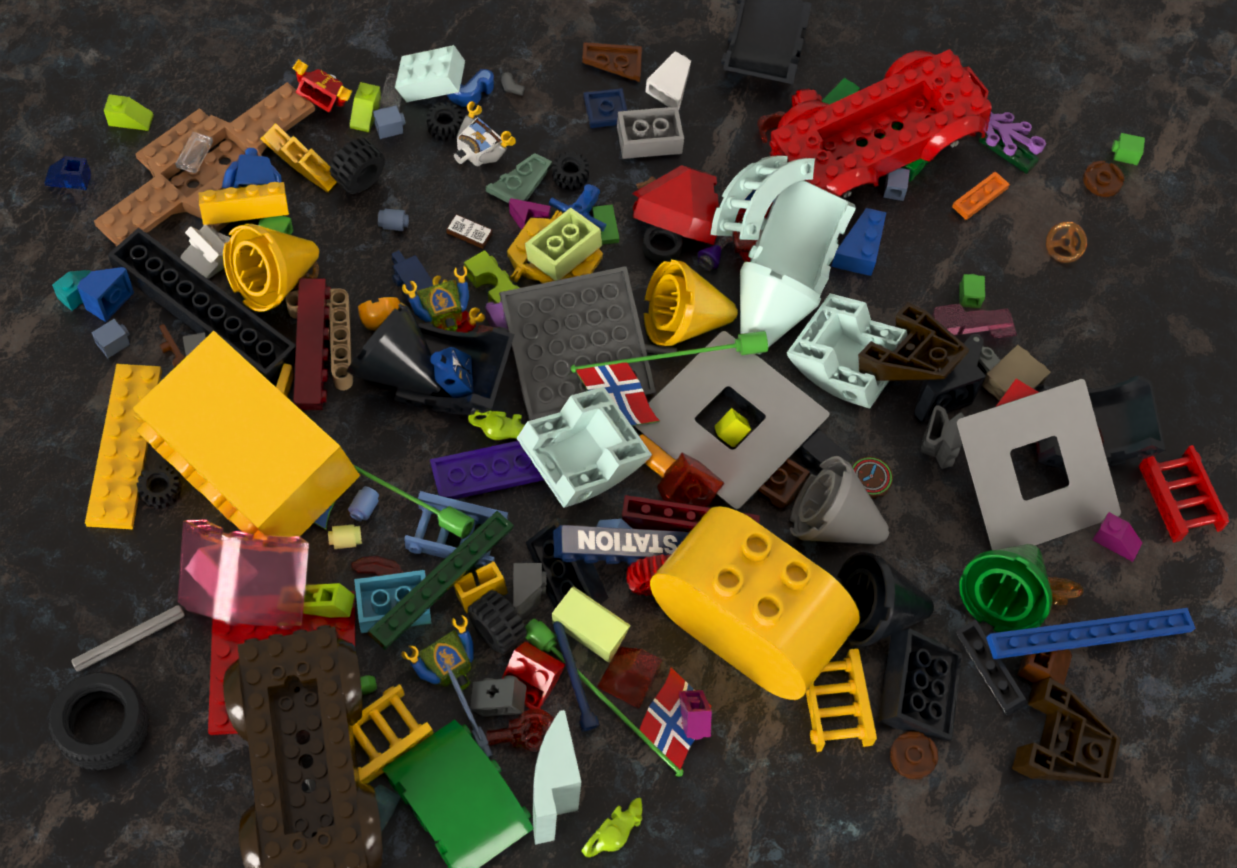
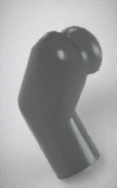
M503 73L500 77V82L504 90L523 96L525 86L515 84L511 73Z

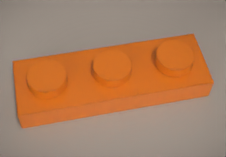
M994 172L956 200L952 208L967 220L1006 191L1010 184L997 172Z

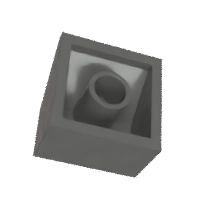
M514 563L513 607L523 620L541 603V595H546V571H542V563Z

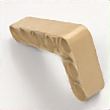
M337 288L331 289V299H327V307H330L331 372L334 386L339 390H347L353 385V376L346 372L352 363L350 302L346 290ZM293 291L286 296V304L289 315L297 319L298 305H293L298 304V291Z

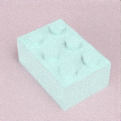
M454 45L402 56L395 88L406 102L457 93L460 90L465 60Z

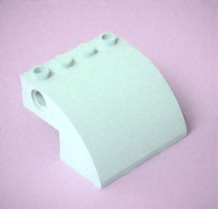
M830 293L787 351V356L801 373L823 390L847 402L871 408L889 381H876L874 375L860 373L858 354L870 341L894 351L908 334L905 329L872 321L865 302Z
M604 387L571 395L559 413L527 421L521 433L517 436V440L563 508L586 501L612 488L636 471L652 455Z

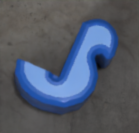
M480 69L464 86L460 85L459 92L447 94V97L454 104L462 107H467L471 101L477 104L481 99V92H485L488 95L493 91L494 75L488 69Z

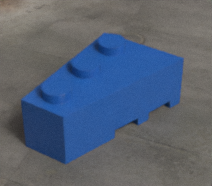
M866 208L837 249L831 267L872 276L886 212Z

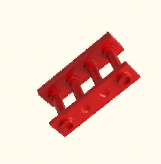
M1193 445L1187 448L1182 458L1161 463L1156 461L1154 456L1142 460L1139 468L1173 543L1182 541L1188 534V529L1214 523L1217 532H1220L1229 523L1228 513L1223 509L1202 465L1201 456L1196 452ZM1187 466L1191 477L1168 482L1165 480L1162 471ZM1196 485L1200 496L1176 501L1170 490ZM1205 504L1209 513L1207 516L1185 520L1182 518L1179 510Z

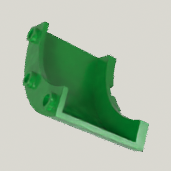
M453 720L382 768L391 787L406 804H410L415 817L424 830L430 833L435 842L438 841L435 846L448 868H479L534 829L529 821L532 818L530 812L525 806L521 807L500 775L502 770L494 759L490 761L472 738L469 728L465 724L461 726L456 720Z

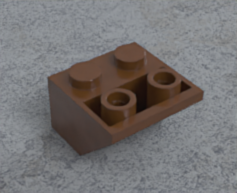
M1069 649L1023 655L1017 676L1032 683L1051 678L1064 685L1072 654Z

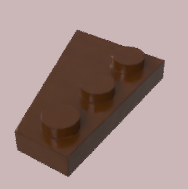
M583 42L582 63L640 82L642 46Z

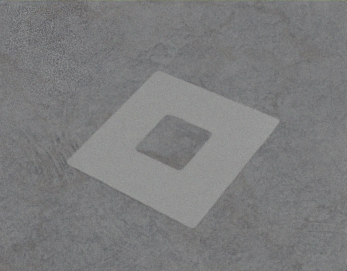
M722 331L705 348L734 344L735 338L726 331ZM735 348L699 353L648 403L660 422L635 425V427L733 508L739 509L829 417V412L756 354L741 356L740 352H736ZM727 386L734 389L766 415L761 424L734 450L729 449L695 421V417Z
M1079 379L958 419L959 434L992 550L1024 544L1038 545L1101 523L1108 512L1117 517L1120 516L1119 502L1084 379ZM1056 436L1068 475L1069 485L1025 501L1020 492L1010 452L1012 449Z

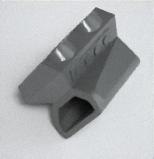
M935 406L922 438L920 452L936 457L941 469L952 467L955 458L959 454L962 441L957 421L965 416L960 412L949 420L946 410L941 406Z

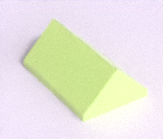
M574 586L552 612L553 624L555 621L561 622L565 633L608 663L612 661L631 626Z

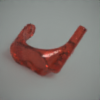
M779 111L759 118L757 126L763 143L768 141L765 132L771 128H777L780 120L786 113Z

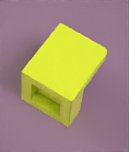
M733 408L714 426L718 437L733 448L751 431L748 420Z

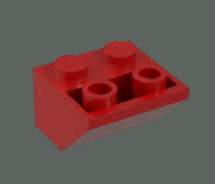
M525 641L514 650L502 679L504 676H515L520 682L525 684V706L538 712L557 684L565 664Z

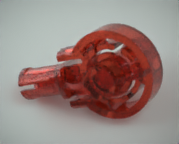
M541 709L527 710L518 719L509 720L508 728L487 730V740H490L488 744L492 746L510 742L514 748L523 747L526 750L538 752L544 740L542 736L548 731L554 718L548 712Z

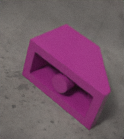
M1110 512L1105 516L1092 541L1132 562L1142 545V541L1130 523Z
M703 690L679 691L682 726L686 737L694 740L711 737L712 710Z

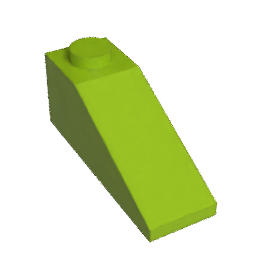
M340 583L282 586L276 608L330 618L350 617L355 595Z

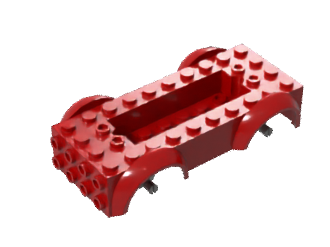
M951 49L938 55L927 51H913L896 60L888 69L882 81L839 101L828 104L818 100H807L792 107L782 117L777 129L771 132V141H769L771 147L770 156H788L787 162L803 158H815L813 180L805 181L838 197L843 195L844 198H847V196L851 195V189L868 183H873L874 187L878 186V178L920 158L926 161L933 160L948 145H951V147L957 146L959 144L958 139L964 136L981 132V139L984 138L986 131H988L992 105L988 99L983 97L980 87L974 84L969 71L962 67L959 57L954 55ZM894 122H901L904 127L901 130H894L892 125ZM877 133H882L885 135V137L879 139L876 138L874 135ZM863 138L867 140L868 144L865 147L857 146L856 141Z

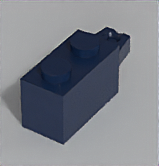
M399 250L392 253L391 256L394 263L392 266L394 271L392 279L395 285L402 288L403 284H405L406 289L412 291L410 281H414L417 285L415 294L419 296L422 304L426 303L431 289H434L435 286L417 256L405 259ZM402 291L405 300L409 302V294H405Z

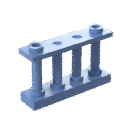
M420 491L418 497L419 500L439 511L451 506L474 518L475 522L472 531L466 538H461L459 545L473 533L476 524H483L496 511L508 519L507 512L422 491ZM418 505L419 509L423 512L415 536H405V548L415 554L422 552L447 558L456 549V547L445 545L449 531L441 527L437 542L424 540L423 538L433 512ZM491 550L474 565L477 569L495 562V557L489 556Z

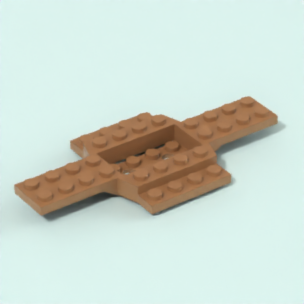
M287 82L231 123L213 115L208 116L199 108L135 153L136 158L150 170L153 179L95 219V226L118 246L138 227L148 233L173 214L187 212L202 219L199 206V192L223 190L222 184L225 171L232 162L238 160L239 155H245L247 148L257 149L258 156H262L261 154L267 145L260 138L275 123L286 132L314 112V105L309 100L298 95L296 89ZM219 142H221L220 145H219L217 148H215L213 151H211V152H209V153H206V154L203 156L202 159H200L199 161H197L195 164L189 165V164L192 163L194 160H196L198 157H200V156L203 155L205 152H207V151L210 150L212 147H214V146L217 145ZM222 158H229L231 160L227 165L219 163ZM187 165H189L188 168H187L184 172H182V173L179 174L178 176H174V177L171 179V181L168 180V179L171 178L173 175H175V174L178 173L180 170H182V169L185 168ZM191 181L199 183L196 188H189L187 186ZM230 222L211 224L210 226L218 232Z

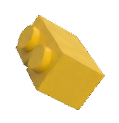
M495 562L475 570L479 586L476 587L472 573L463 576L453 585L457 598L466 613H468V607L490 590H495L501 595L508 593L504 577Z

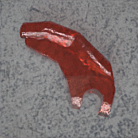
M380 556L361 557L351 563L352 569H356L357 572L375 573L378 576L403 573V570L396 561Z

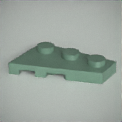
M534 153L516 165V169L500 176V180L494 184L490 183L487 185L486 192L509 203L510 198L527 201L551 169L552 161Z

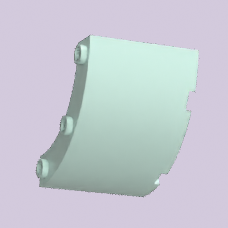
M805 180L793 183L777 195L767 218L763 219L759 240H757L756 245H753L748 255L751 258L750 262L772 269L771 272L778 275H786L821 295L829 279L831 268L829 264L834 259L839 246L837 244V237L839 233L844 234L856 209L855 204Z

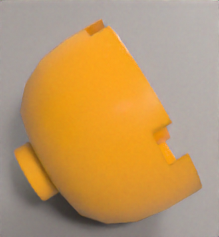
M384 297L378 298L379 302L372 303V300L361 303L358 306L360 320L365 328L376 331L395 308H399L400 300L398 298Z

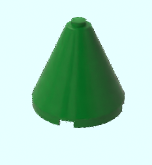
M1024 544L983 552L971 559L960 577V595L969 613L978 622L982 623V621H985L994 626L993 631L998 633L1040 627L1051 610L1052 592L1042 553L1035 545Z

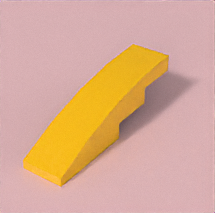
M276 123L260 138L291 167L324 191L328 192L337 183L330 175L331 167L312 148L308 150L294 136L290 138Z

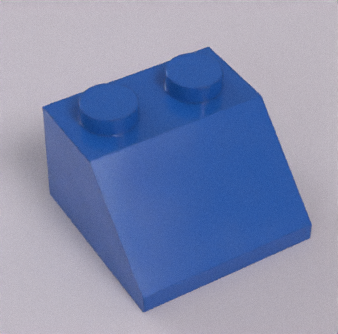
M124 267L91 271L80 280L77 286L85 309L104 322H107L134 293L127 270Z

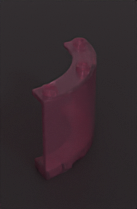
M208 520L183 521L178 602L187 611H194L208 617L225 620V623L229 625L243 623L279 626L282 629H292L293 626L302 625L309 548L307 541L300 536H268V540L253 539L254 534L232 531L229 534L224 533L223 527L217 526Z

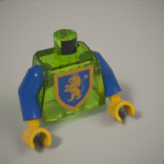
M463 266V276H459L457 269H454V275L459 281L457 283L454 279L416 291L417 285L414 281H410L412 291H408L406 285L403 284L402 291L405 294H409L408 300L414 314L423 321L435 325L436 328L444 326L445 330L456 331L458 329L456 322L462 319V312L466 310L469 301L468 283L465 281V276L467 275L466 267Z
M461 615L463 623L459 626L456 624V620L452 619V625L459 630L458 632L453 630L420 652H418L415 646H409L412 650L410 657H408L405 651H402V657L411 661L410 665L420 679L446 687L452 683L446 667L448 663L461 690L470 685L471 682L465 674L471 670V662L474 660V644L469 630L465 628L468 623L465 616Z

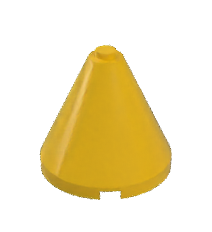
M245 224L232 229L229 232V235H232L230 241L224 243L223 249L224 268L234 293L240 292L246 299L242 303L255 311H267L277 307L299 282V278L305 275L319 257V248L313 241L255 224Z
M671 259V262L664 261L653 273L646 290L644 301H649V313H644V324L649 338L657 345L672 346L732 323L738 314L736 305L682 261Z

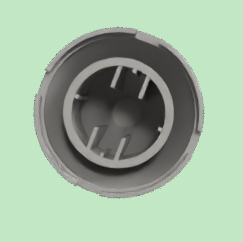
M839 456L828 458L822 462L820 467L823 470L817 476L811 474L796 497L790 514V521L794 523V528H790L791 533L803 541L879 544L884 542L889 536V527L850 463Z

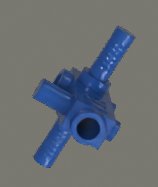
M585 185L584 191L578 200L570 205L562 203L553 197L549 201L550 206L566 212L569 208L574 209L600 228L601 231H604L606 228L605 223L589 216V212L597 202L598 195L600 194V190L596 186Z

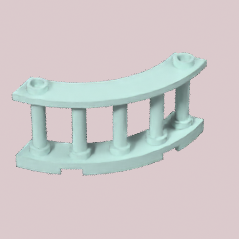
M769 156L762 158V160L756 163L749 164L734 177L724 191L720 208H716L711 235L732 236L733 231L740 232L739 239L759 240L764 216L773 200L793 183L802 180H813L815 158H803L787 162L788 156ZM753 190H756L750 201L745 200ZM745 208L746 212L742 224L735 223L739 209Z

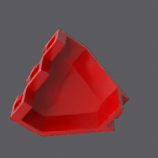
M681 165L632 193L638 197L633 205V218L684 237L714 245L717 236L711 235V228L716 208H719L718 194L714 193L717 177L707 172Z

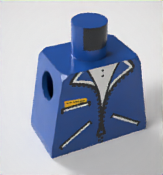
M449 347L432 354L430 361L434 364L435 380L453 398H460L474 392L470 355L454 347Z

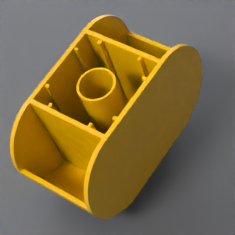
M719 506L709 509L650 581L651 591L655 600L667 616L680 628L763 689L776 696L790 700L800 699L804 696L856 628L860 620L858 608L852 597L833 576L752 518L727 507Z

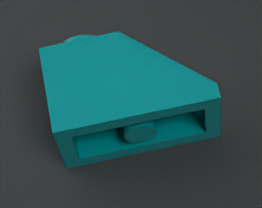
M90 270L69 271L52 284L57 298L71 311L83 303L77 286L80 280L91 272Z

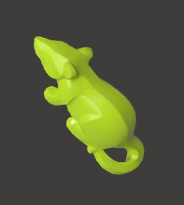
M476 410L475 415H468L469 422L474 426L481 427L485 435L492 440L517 439V436H519L525 426L521 424L522 415L514 414L512 419L506 417L505 412L491 410L486 413L478 412L479 410ZM478 415H486V418L477 419L475 417Z
M641 798L634 799L624 812H621L622 807L618 805L612 813L611 817L613 820L609 818L605 820L583 847L582 853L586 857H593L601 851L612 852L622 848L627 842L630 830L634 825L639 826L640 821H642ZM598 840V842L596 843V845L592 848V846H593V844L595 843V841Z

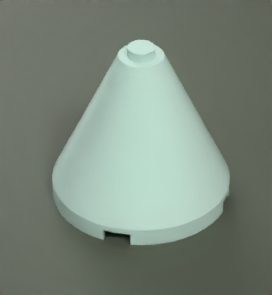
M744 262L740 270V334L765 331L769 348L817 308L822 298L811 288L786 275L781 276L771 272L772 269L751 262Z

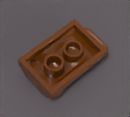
M788 458L758 491L770 498L774 506L785 508L797 496L808 479L810 471Z

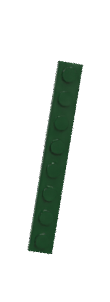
M496 511L368 630V635L386 650L513 529L514 525L500 512Z

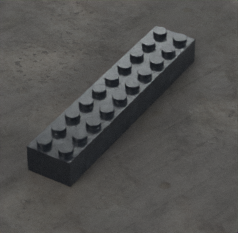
M139 227L108 254L112 268L124 267L133 285L196 333L205 332L207 337L215 331L272 384L279 378L283 364L292 366L295 363L296 345Z

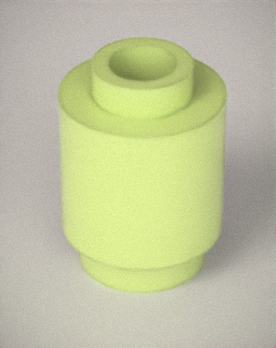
M354 524L332 526V531H328L329 545H334V549H342L362 544L360 526L354 527Z

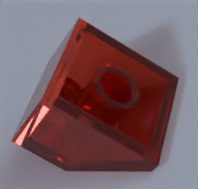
M682 452L658 484L657 489L664 501L707 507L724 485V482L700 461Z

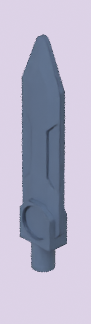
M447 663L446 667L450 679L472 726L473 738L487 757L493 754L482 728L477 726L460 685Z

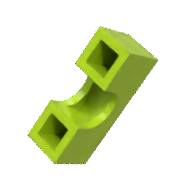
M485 250L464 262V266L467 269L466 276L476 288L483 284L495 286L494 289L488 291V303H500V292L519 288L517 285L514 286L507 272L502 271L498 267L496 259L493 256H489Z

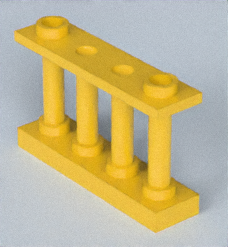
M859 648L849 649L843 661L829 662L822 670V672L845 670V672L849 673L850 680H848V683L814 686L813 682L806 692L813 729L810 731L811 743L816 745L817 752L822 751L827 740L858 737V739H862L863 747L873 746L877 739ZM844 692L853 694L854 702L852 705L818 708L816 695ZM843 715H854V717L857 716L859 725H857V728L829 731L822 730L820 719Z
M400 684L385 690L381 698L362 710V718L353 726L354 737L370 758V763L363 768L358 767L359 778L362 783L368 784L383 773V767L434 734L427 722L423 725L418 724L400 698L405 693ZM391 704L410 729V734L403 739H398L380 714L381 711ZM371 718L390 743V748L384 753L376 751L360 728L361 725Z

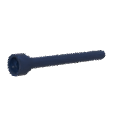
M555 621L553 627L581 711L579 724L582 731H589L600 726L598 717L594 716V713L590 711L563 624Z

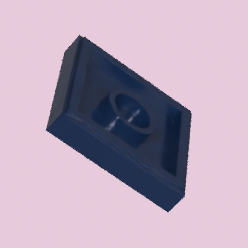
M623 88L584 92L583 97L590 128L617 125L618 112L628 111Z

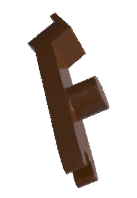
M162 324L159 328L166 342L159 346L163 353L172 350L176 357L172 361L175 368L186 357L182 355L166 326Z

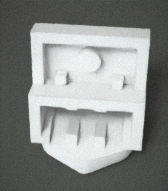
M206 224L200 230L190 226L185 233L190 237L189 242L191 245L181 255V259L204 277L210 279L224 268V243L229 242L230 237L217 232Z

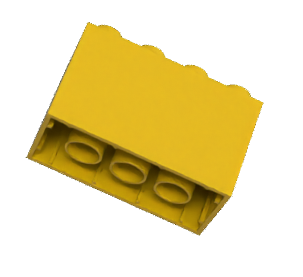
M215 331L208 335L132 408L145 421L136 431L261 551L272 543L283 554L360 477V474L341 446Z

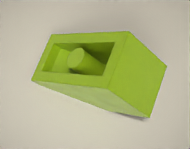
M360 82L354 97L350 128L370 132L374 122L373 111L378 110L381 104L380 86Z
M108 95L104 113L109 126L149 131L153 112L130 97Z

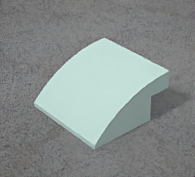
M565 710L557 714L549 727L536 762L533 788V832L535 844L555 840L557 815L578 811L581 778Z

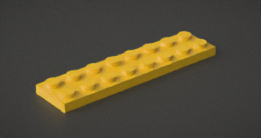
M116 364L85 520L87 527L133 529L139 499L137 482H139V476L143 477L142 471L145 467L149 443L136 431L145 421L132 408L160 383L162 375L161 366Z

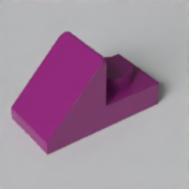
M510 198L509 213L521 230L530 218L550 219L551 206Z

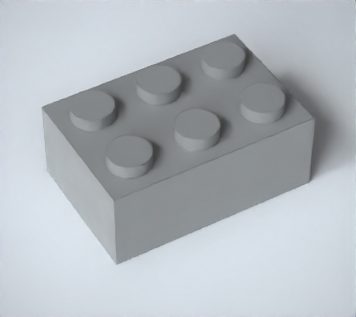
M678 107L618 112L617 131L623 159L682 154L684 136Z

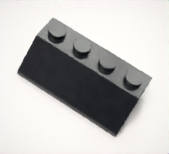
M555 518L526 541L534 563H542V571H546V590L554 609H556L573 586L599 604L609 598L593 563H585L584 559L564 562L562 558H554L553 531L561 525L576 526L574 520Z

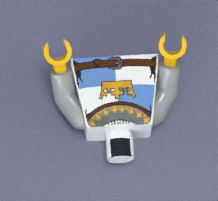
M471 101L467 105L470 113L465 116L457 135L459 151L454 154V158L459 164L468 159L475 166L483 163L497 162L507 150V145L513 146L516 139L511 136L509 131H504L500 137L480 118L477 117L475 119L474 116L479 115L482 112V108L478 105L476 110L473 111L475 102Z

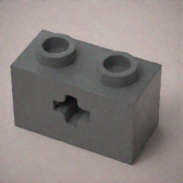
M504 676L503 679L497 680L484 678L483 681L473 682L470 710L481 717L524 713L526 685L515 676Z

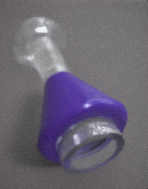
M732 233V236H720V240L715 245L700 250L698 252V264L700 267L707 271L717 269L719 267L721 250L727 243L732 244L734 242V234Z

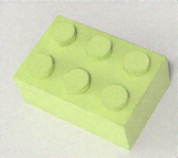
M569 208L525 243L527 259L555 281L560 280L602 246L601 230L574 209Z

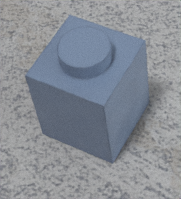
M397 105L373 111L374 124L380 139L403 134V125L406 124L403 113H399Z
M899 168L887 174L884 198L904 201L908 188L909 169Z
M115 319L91 332L95 343L107 358L130 345L127 337L130 335L123 324L119 325Z

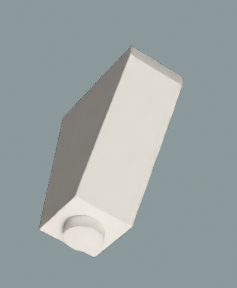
M675 51L647 79L646 93L668 107H678L679 111L690 72L691 61L686 56Z

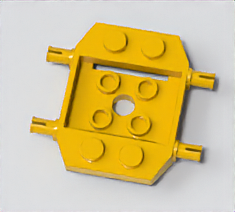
M557 210L551 219L530 218L507 250V256L515 269L510 276L512 281L517 283L521 275L541 283L555 281L531 262L530 264L527 263L525 243L563 214L561 211L559 213V210ZM598 248L560 280L593 273L603 258L601 250Z

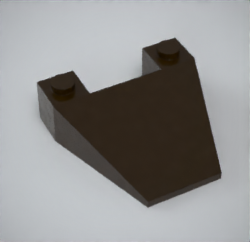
M907 302L896 314V327L907 330L908 336L894 351L870 341L858 354L859 372L874 375L876 381L945 379L968 354L969 348L926 310Z
M1051 678L1033 683L1028 705L1047 714L1040 745L1033 742L1017 747L1012 769L1031 779L1111 783L1121 738L1068 687Z

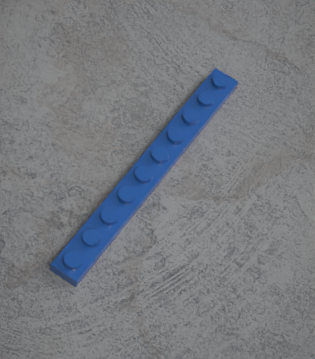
M1188 608L992 633L986 639L993 659L1189 633L1196 628Z

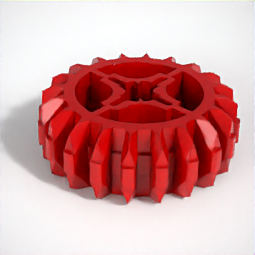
M671 554L653 555L652 557H645V559H638L637 562H633L627 568L626 577L631 592L637 595H653L650 586L651 578Z

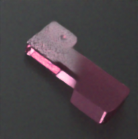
M961 304L935 307L932 314L953 335L990 331L991 336L994 338L1017 335L1008 308L993 311L983 309L965 312Z

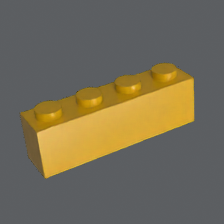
M271 182L264 185H248L247 187L240 188L229 187L224 190L199 192V206L203 225L289 215L284 182Z

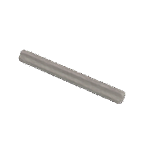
M177 605L72 659V664L75 670L79 672L184 618V612Z

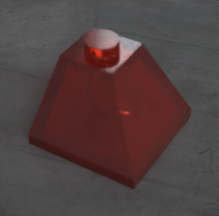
M619 647L597 687L639 709L661 669L662 659L643 649Z

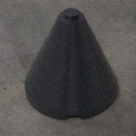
M401 302L398 305L399 308H395L363 346L362 351L354 358L346 372L353 377L427 395H431L432 392L437 394L442 387L435 380L434 364L430 361L432 353L409 307Z
M859 552L852 555L846 560L837 575V578L841 579L840 584L855 602L860 616L858 625L846 639L851 642L850 645L869 646L929 618L934 611L932 599L877 554Z

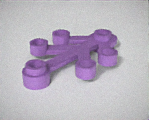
M991 112L988 131H986V143L988 145L996 146L1000 139L995 134L994 128L998 130L1005 144L1004 153L1009 156L1014 155L1017 150V146L1011 138L1028 146V150L1033 154H1039L1043 151L1046 145L1043 138L1033 136L1029 139L1022 135L1029 134L1032 128L1030 123L1026 121L1012 123L1014 120L1013 114L1009 112L993 114Z

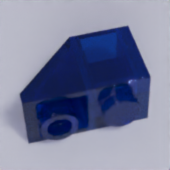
M65 156L49 166L44 182L45 186L87 190L91 177L87 159Z

